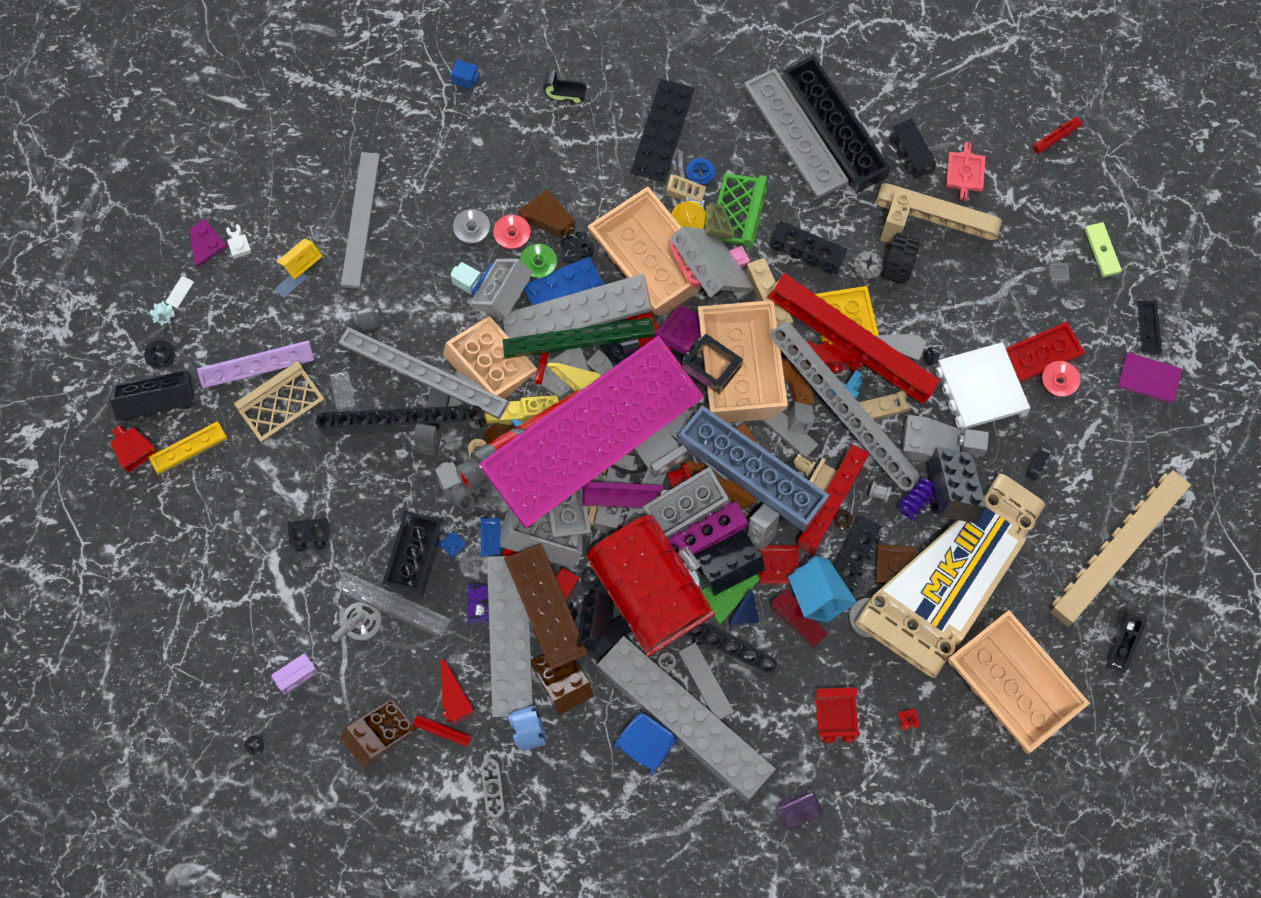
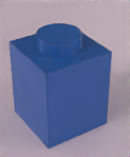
M461 60L456 61L451 72L452 84L471 90L480 78L476 65Z

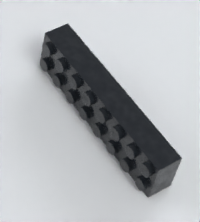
M815 56L784 70L782 75L783 81L846 175L855 192L859 193L888 178L891 167Z

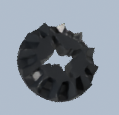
M157 340L146 347L144 358L150 367L157 370L159 368L166 369V366L172 364L175 358V351L169 342ZM155 352H163L165 359L161 357L157 359Z

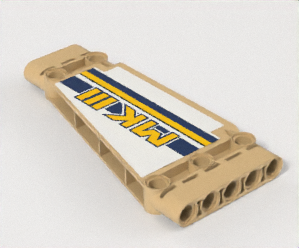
M998 474L985 494L984 499L987 508L977 524L957 520L874 594L855 621V624L860 629L932 678L937 677L949 656L954 653L956 645L958 646L964 639L1025 543L1026 535L1034 527L1035 521L1045 507L1043 500L1004 474ZM988 498L994 501V505L988 502ZM1020 520L1026 523V528L1021 525ZM874 600H880L882 607H877ZM907 622H912L914 624L915 629L910 630L907 626ZM941 644L946 646L947 653L941 651Z

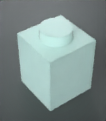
M461 262L451 272L452 284L472 294L471 291L481 278L480 272Z

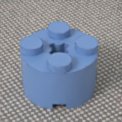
M536 705L514 711L511 715H508L510 725L516 731V734H513V738L519 750L526 751L547 745L545 729L541 717H537L539 710Z

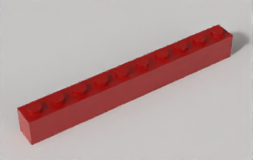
M783 273L767 296L768 299L921 404L932 396L940 381L933 374L927 372L901 352L889 346L885 341L873 335L869 330H866L838 309L825 302L824 299L809 291L808 288L796 282L792 277Z

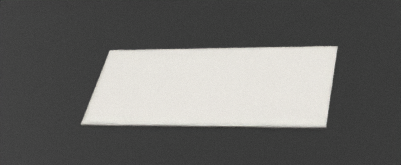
M182 276L165 303L178 308L194 281Z

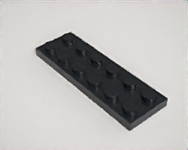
M660 79L631 168L632 175L666 183L694 94V87Z

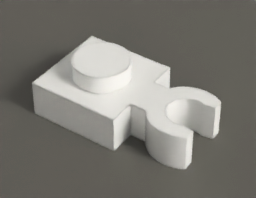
M238 224L236 225V232H231L229 227L226 228L227 234L231 238L227 241L234 259L251 253L245 234L241 235L242 231Z

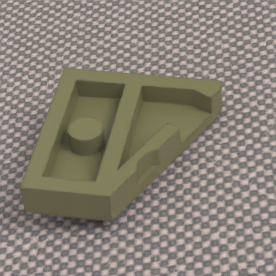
M710 203L706 206V235L731 240L735 233L724 206Z

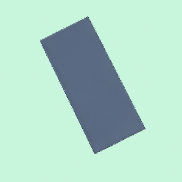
M302 273L295 280L289 276L275 290L285 298L308 276Z

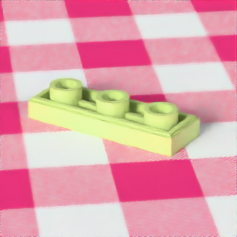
M1104 222L1086 226L1085 231L1102 277L1120 274L1122 270Z

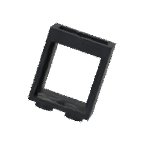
M705 334L702 338L699 337L693 345L694 349L691 352L688 351L682 358V369L720 395L742 368L743 358L708 334ZM705 345L731 362L718 379H715L692 363Z

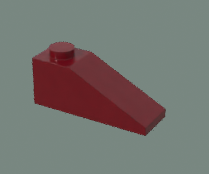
M786 589L772 602L770 609L811 647L815 648L827 635L816 620L804 618L797 599Z

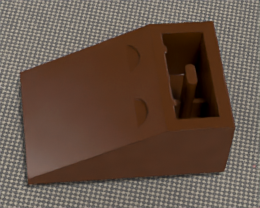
M544 654L531 660V666L558 715L594 697L589 681L575 660L550 670Z
M391 699L347 726L340 739L362 767L366 769L415 732L416 728Z

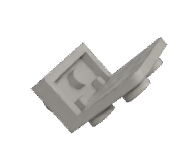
M666 428L660 429L634 448L654 478L666 474L673 466L683 463L688 452L684 445L678 446Z

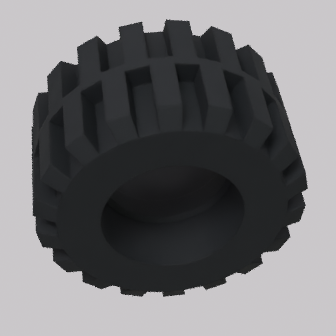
M901 233L895 235L884 271L885 278L902 283L909 281L919 250L920 239Z

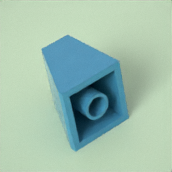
M820 557L811 558L809 563L797 568L788 577L804 618L828 623L857 603L828 559Z

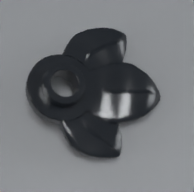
M578 230L575 236H566L561 240L562 246L567 250L562 257L566 262H577L582 257L587 258L594 254L595 246L590 241L589 234L583 230Z

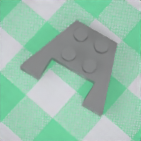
M581 348L568 349L548 362L560 363L589 371ZM547 363L540 386L552 395L557 396L558 399H561L573 390L547 367ZM537 371L529 378L530 380L535 381Z

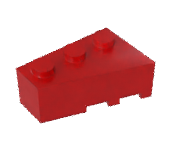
M807 341L808 345L833 374H839L844 370L856 371L863 368L864 364L837 345L829 344V341H823L820 345H813V341ZM805 359L806 363L811 366L810 362Z

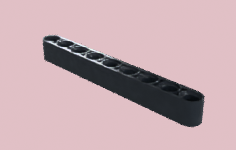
M469 405L324 412L316 417L315 423L323 434L330 436L415 432L417 423L436 426L437 430L479 429L485 426L487 417L481 407ZM461 415L460 419L454 420L456 416ZM475 415H480L479 418L473 419ZM442 416L441 420L435 421L437 417ZM423 417L422 421L416 422L417 419ZM401 418H404L403 422L398 423ZM382 419H386L384 423L379 424ZM367 420L365 424L360 425L362 421ZM348 421L346 425L342 426L343 422Z

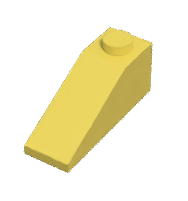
M548 363L547 365L574 392L579 389L583 390L601 377L597 372L560 363Z

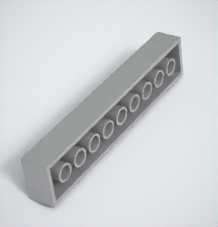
M624 636L597 664V671L649 717L672 732L674 737L678 739L677 742L745 802L748 803L775 772L776 769Z

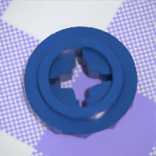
M696 158L690 161L686 167L687 178L700 185L708 184L715 175L714 165L707 159ZM699 167H701L702 172H705L701 177L698 173H695L698 172Z

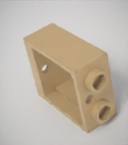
M896 190L880 241L893 244L895 235L897 233L902 234L914 198L913 194Z

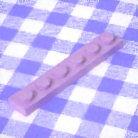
M305 341L197 368L202 388L289 367L297 361L300 364L313 361L314 357L310 342Z

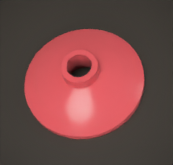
M506 215L496 222L493 230L494 238L504 248L517 249L525 245L529 240L530 226L524 218L518 215Z
M1055 361L1044 369L1042 382L1046 390L1051 394L1066 397L1078 389L1080 375L1077 369L1070 363ZM1056 380H1062V384L1058 383Z

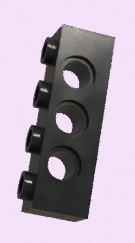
M781 220L770 242V246L774 250L785 252L794 259H801L810 266H817L829 274L836 275L848 251L847 248ZM788 240H792V241H794L795 243L791 244V243H788L787 241H788ZM805 247H809V248H811L812 250H811V251H807V250H805L804 248H805ZM821 255H827L829 258H823Z
M863 516L860 517L835 566V570L852 594L858 584L855 582L857 576L861 577L866 568L863 565L865 560H870L874 552L871 549L874 542L878 544L883 534L880 532L881 525ZM859 538H866L869 543L862 544ZM857 554L860 557V560H853L851 558V555ZM849 571L852 577L847 578L842 572Z

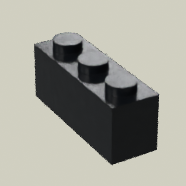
M910 119L893 126L890 140L892 144L896 145L899 157L905 161L908 173L912 174L913 178L916 179L934 172L937 163L914 121Z

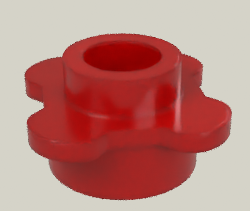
M915 709L905 712L900 711L897 715L901 721L900 728L904 731L912 727L918 728L920 725Z

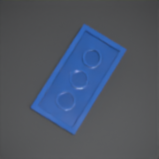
M587 257L554 271L547 277L529 282L523 290L532 306L604 285L591 258Z

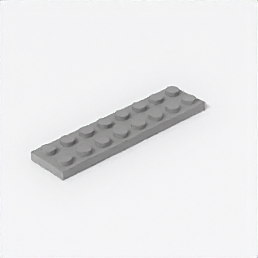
M775 68L744 83V88L816 199L848 184L849 180Z
M640 274L512 311L507 318H503L505 334L509 338L584 328L607 324L652 311L646 276Z
M509 556L487 557L492 717H508L514 711L532 706L529 618L504 561V558Z

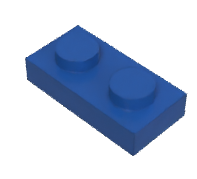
M481 518V558L501 556L500 518Z

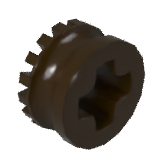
M846 510L839 511L834 518L835 526L841 529L848 528L852 522V515ZM840 516L848 518L846 524L839 522Z

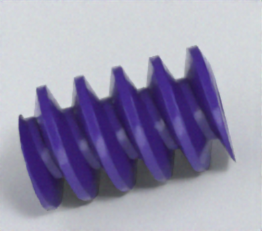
M923 478L919 481V484L914 486V489L909 491V494L905 495L904 500L899 502V509L904 516L915 521L916 517L914 514L920 516L921 512L919 509L926 510L924 503L930 506L931 501L929 498L936 500L933 483Z

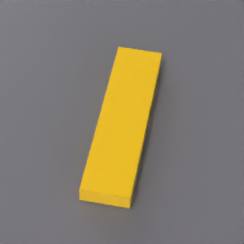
M217 421L151 455L149 459L159 475L227 440V437Z

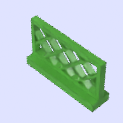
M725 173L717 204L723 205L730 215L728 217L729 221L734 220L737 226L733 228V231L735 232L740 229L743 235L742 239L734 237L731 240L720 238L722 242L745 245V248L753 249L768 189L767 176L760 175L759 178ZM728 180H734L738 185L730 189L727 186ZM755 183V187L750 191H747L744 185ZM741 188L745 194L736 198L733 192ZM730 194L734 200L726 205L723 202V198ZM748 197L751 203L743 207L740 201ZM738 204L741 210L732 214L729 208ZM744 213L747 219L739 223L736 217Z

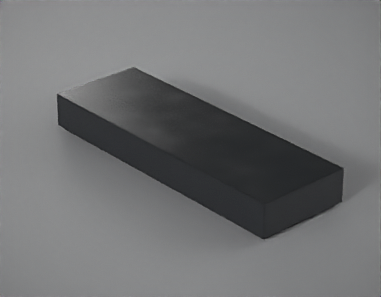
M1138 300L1137 311L1142 354H1161L1162 346L1157 301Z

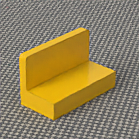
M303 239L282 256L277 263L284 267L291 278L295 280L323 256L313 242Z

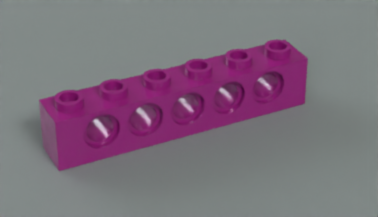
M730 502L722 507L723 510L718 513L712 512L708 514L702 522L692 523L688 526V530L673 534L669 542L673 547H678L679 551L688 546L692 554L695 555L749 527V523L737 502ZM723 518L730 519V523L727 526L720 525ZM706 528H713L711 535L705 536L703 534ZM695 537L696 542L693 545H687L688 538Z

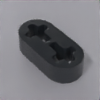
M1044 446L1042 447L1027 474L1028 478L1036 481L1052 450Z

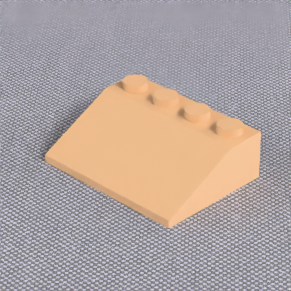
M490 316L446 342L443 352L445 358L457 371L481 385L484 390L503 399H506L537 371V368L526 356L505 359L502 339H508L509 337Z

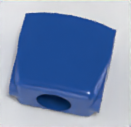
M639 712L618 738L614 749L617 751L618 748H621L633 760L650 768L649 774L653 776L678 739L674 737L672 732L651 717Z

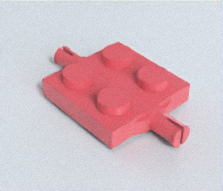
M968 142L964 143V152H949L946 187L961 190L960 200L963 201L968 199V191L970 190L982 192L986 156L971 153L972 143L970 142L969 144Z

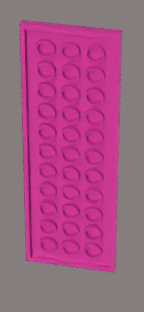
M658 335L483 460L478 466L526 529L704 396Z

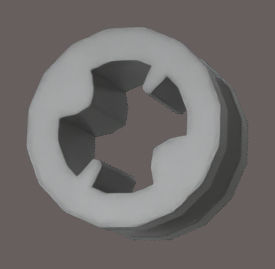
M667 652L662 653L658 658V666L664 672L674 669L676 664L674 655ZM670 658L672 664H668V667H665L661 660Z

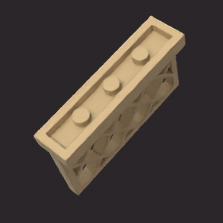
M297 361L235 402L234 405L262 443L325 399ZM301 375L306 380L305 388L294 386L295 379ZM283 387L290 388L289 398L278 397L279 390ZM293 389L304 391L302 401L291 399ZM306 392L315 393L318 399L314 402L305 401ZM267 398L275 399L273 409L263 408V401ZM277 400L288 401L287 411L275 410ZM291 402L302 404L301 410L297 413L289 412ZM250 409L259 410L257 420L249 419L245 413ZM261 410L272 412L271 422L260 420ZM275 413L286 414L285 421L281 424L273 423ZM259 423L270 425L269 432L263 436L258 432Z

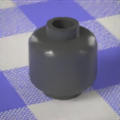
M373 305L359 309L357 317L354 318L357 328H361L364 332L379 329L382 322H384L382 311Z

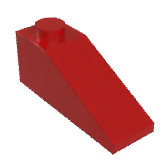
M443 659L440 661L442 705L445 710L442 712V715L447 723L451 721L453 726L474 715V710Z

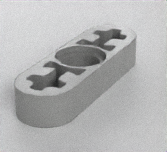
M486 759L481 765L486 812L490 818L498 819L503 816L505 811L500 768L496 760ZM488 764L496 767L493 770V778L498 776V779L485 781V778H489V772L485 770V768H488ZM495 783L498 785L499 790L496 794H489L487 792L489 784ZM500 796V800L496 799V803L501 809L498 810V814H494L493 811H489L490 808H493L492 800L488 801V798L495 799Z

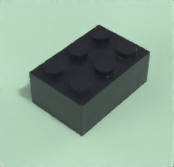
M744 530L694 555L697 560H700L699 563L701 565L696 571L713 596L765 570L762 554Z

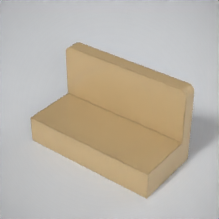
M822 458L810 482L826 492L837 470L825 464L826 459Z

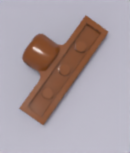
M793 345V348L798 351V348ZM783 353L784 382L790 385L793 402L813 405L814 398L811 384Z

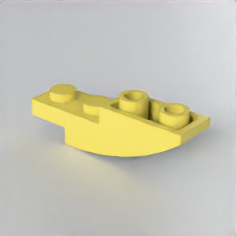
M558 397L521 398L520 401H509V405L500 420L485 413L487 417L486 424L500 423L512 425L513 419L525 422L557 403Z

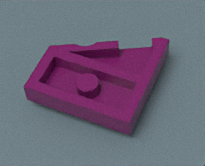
M206 219L189 228L194 263L197 268L227 248Z

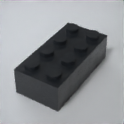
M937 447L928 462L941 517L977 524L987 507L973 455L967 452Z
M404 511L382 585L384 590L423 599L443 532V520Z

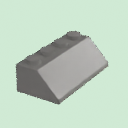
M708 467L643 507L647 515H653L667 539L670 540L673 534L688 530V526L692 523H700L705 520L708 514L712 512L718 513L723 510L722 507L732 502L712 468Z
M508 507L500 533V547L521 552L541 543L548 561L570 568L574 567L582 555V535L552 538L545 515L525 529Z

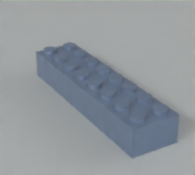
M703 405L679 434L678 443L684 445L689 451L779 513L803 532L807 530L828 501L829 494Z

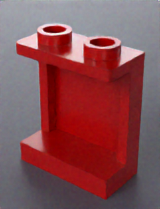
M857 688L816 689L814 695L818 741L823 740V743H835V740H843L845 743L855 742V739L860 737L856 709Z

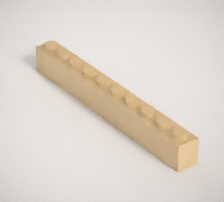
M1174 470L1169 475L1165 473L1159 479V487L1155 488L1153 486L1147 493L1149 497L1147 501H1140L1135 507L1137 512L1134 516L1131 513L1123 521L1126 525L1122 529L1118 527L1111 535L1114 539L1110 543L1106 541L1100 548L1102 553L1099 556L1094 555L1088 562L1089 568L1087 570L1083 568L1076 575L1077 582L1075 584L1070 582L1063 590L1066 592L1064 597L1058 596L1051 604L1054 608L1050 613L1068 628L1191 486L1189 482Z

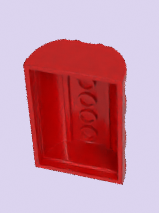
M653 515L643 516L627 524L595 545L586 556V559L648 658L716 615Z

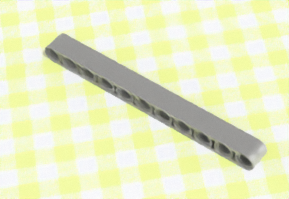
M787 322L776 327L772 331L771 336L777 346L899 488L904 491L911 490L919 481L918 471L796 329ZM780 330L785 333L786 337L781 334ZM793 345L798 348V351L793 348ZM805 359L810 362L811 366L806 363ZM818 374L823 377V380L818 377ZM830 389H833L836 392V395L833 394ZM843 403L848 406V409L843 406ZM855 418L859 419L861 421V424L858 423L855 420ZM868 433H871L874 438H871ZM880 447L884 448L886 450V453H884L880 449ZM893 462L897 463L899 467L894 466ZM905 477H909L911 482L907 481Z

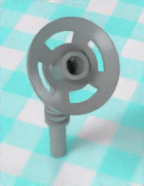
M363 601L350 605L343 614L341 628L331 636L332 641L337 642L345 634L355 640H367L375 636L382 624L378 608L369 602ZM362 606L372 609L374 613L370 615L367 611L362 610ZM355 608L356 610H354L350 615V618L347 619L348 614L351 612V610ZM373 620H375L376 624L374 628L370 632H368L367 630L370 629V627L373 624ZM355 628L359 629L361 634H356L352 630Z

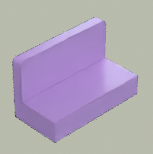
M302 654L273 673L272 678L283 695H286L318 672L307 655Z

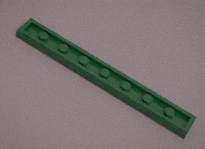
M649 317L502 339L504 357L508 359L621 342L634 337L637 339L655 337L653 318Z

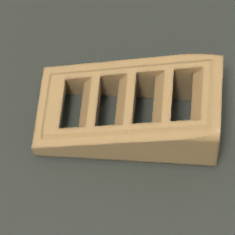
M671 174L666 196L686 200L688 196L690 199L701 201L703 200L706 187ZM689 188L692 189L691 194L687 193ZM696 190H699L698 197L694 196Z

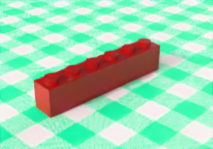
M852 444L826 490V493L830 495L826 505L807 530L800 536L796 545L798 548L812 556L815 554L863 468L869 452Z

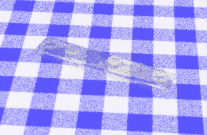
M344 572L335 588L336 591L439 638L444 636L451 623V619L347 572Z

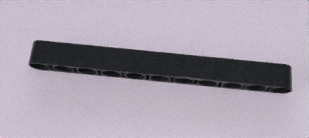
M589 569L582 573L581 586L585 591L591 594L600 591L613 601L610 595L602 590L604 586L594 570ZM587 577H592L595 582L587 584L584 580ZM704 623L696 627L701 631L700 635L695 636L690 631L682 636V638L696 643L698 646L762 677H771L776 671L777 661L775 658ZM716 637L719 643L711 644L708 639ZM732 645L737 649V651L735 653H729L726 647ZM747 654H751L752 656H754L755 660L753 662H748L745 660L744 656ZM764 663H769L772 665L773 669L767 671L762 667V665Z

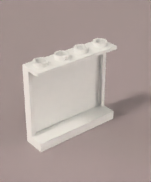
M1003 342L938 361L935 373L937 378H940L942 381L943 393L948 396L949 408L952 412L954 411L956 425L958 428H961L962 433L967 428L1016 414L1019 415V418L1027 416L1030 406Z

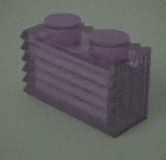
M804 790L796 794L798 798L791 801L789 798L778 802L779 806L775 810L785 832L824 814L814 791L808 792V790Z

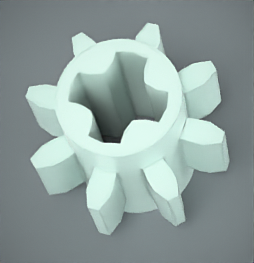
M164 301L159 304L154 303L155 309L150 310L151 316H154L153 322L156 323L158 321L161 323V326L167 322L171 323L170 317L175 316L174 311H171L172 305L169 304L167 306L164 304Z

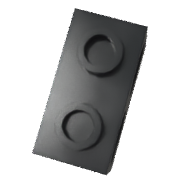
M327 518L288 522L289 545L292 550L297 552L306 551L307 548L322 550L327 546H331L330 524ZM317 532H324L321 538H315ZM298 534H304L303 539L295 540Z

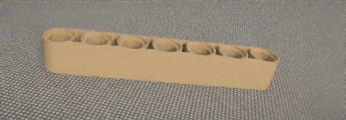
M884 183L880 186L876 203L881 207L890 209L896 190H900L914 195L908 213L910 216L989 240H995L998 237L1002 220L999 217L895 185Z

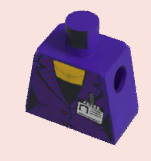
M468 583V625L489 622L487 586Z

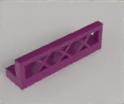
M589 482L582 487V506L644 509L643 506L658 498L657 495L663 492V485Z

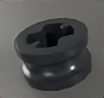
M250 736L245 741V749L250 755H258L264 749V743L258 736ZM254 741H256L257 744L260 745L252 751V748L249 747V745L253 744Z

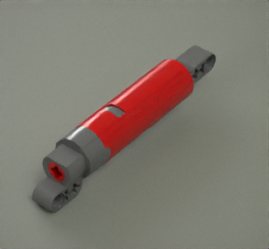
M577 390L472 452L468 461L456 467L457 475L463 485L452 492L450 496L451 503L462 511H470L489 499L491 495L489 487L491 482L479 468L478 464L581 390Z

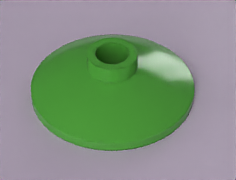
M544 244L530 245L520 256V260L533 272L531 275L533 278L549 276L557 265L555 252ZM537 262H541L542 265H539V266H538V265H536V263H537Z

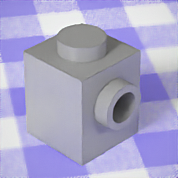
M794 402L788 412L789 431L807 435L815 421L813 406Z
M966 429L963 435L959 437L958 446H961V452L984 456L987 451L989 432Z

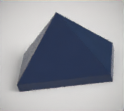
M750 589L730 622L729 627L732 629L759 622L754 594Z

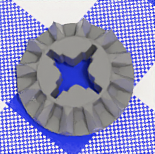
M864 250L855 258L854 268L861 277L875 278L883 270V260L879 254ZM869 259H871V264L873 265H871L867 270L866 263Z

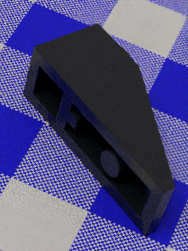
M600 591L584 598L577 641L578 647L595 641L613 618L615 603Z
M1129 608L1126 609L1106 664L1107 667L1126 673L1148 621L1145 614Z
M621 615L608 624L595 641L584 646L588 655L598 664L623 636L628 638L633 632Z

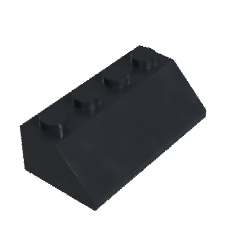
M184 370L112 385L110 401L116 421H128L137 416L147 417L157 412L167 413L171 409H186L193 405L189 371Z

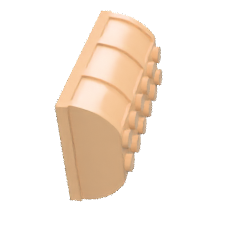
M646 187L588 225L591 236L600 243L608 253V257L620 268L627 278L640 274L646 276L652 312L655 315H664L703 288L702 285L699 287L690 286L670 251V237L681 226L649 187ZM683 259L682 264L688 266L685 260ZM693 273L692 279L695 278L696 280H698V279L696 278V276L694 275V273Z
M770 300L698 306L701 338L708 334L743 358L742 368L720 395L707 387L710 411L727 423L766 420L781 414L787 409L788 404L781 352L771 336L772 331L777 327L774 302ZM705 345L702 349L705 372L718 379L731 362Z
M1010 610L948 659L951 667L958 671L969 684L974 694L981 698L998 718V722L1002 727H1005L1026 754H1030L1090 704Z

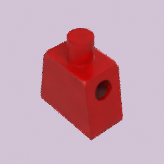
M119 425L112 430L116 438L110 444L126 474L135 470L148 461L151 455L157 453L154 446L135 428L125 431Z

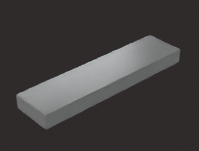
M694 643L678 651L681 660L710 712L719 720L733 714L734 711L697 644Z

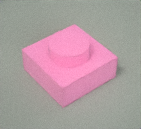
M743 246L729 251L740 268L750 263Z

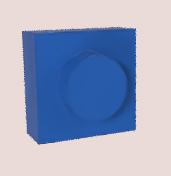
M452 531L439 543V546L454 559L467 546V543Z

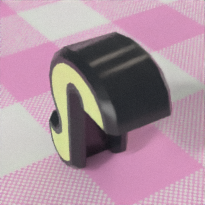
M550 70L546 73L543 91L548 97L557 101L569 99L575 104L584 101L587 86L583 82L558 79L556 70Z

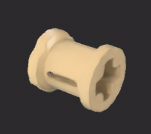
M799 453L794 460L796 468L805 473L806 477L810 475L816 465L815 461H809L802 456V453Z

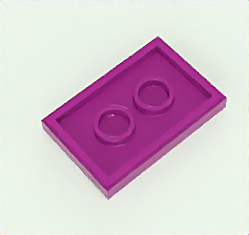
M678 305L655 333V337L659 335L667 346L685 355L688 351L692 350L696 340L699 337L701 338L698 314L682 305Z
M1127 352L1117 388L1173 404L1182 368Z

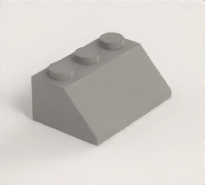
M496 259L471 300L470 305L495 318H507L512 312L514 304L520 298L524 287L529 283L533 272L520 259Z

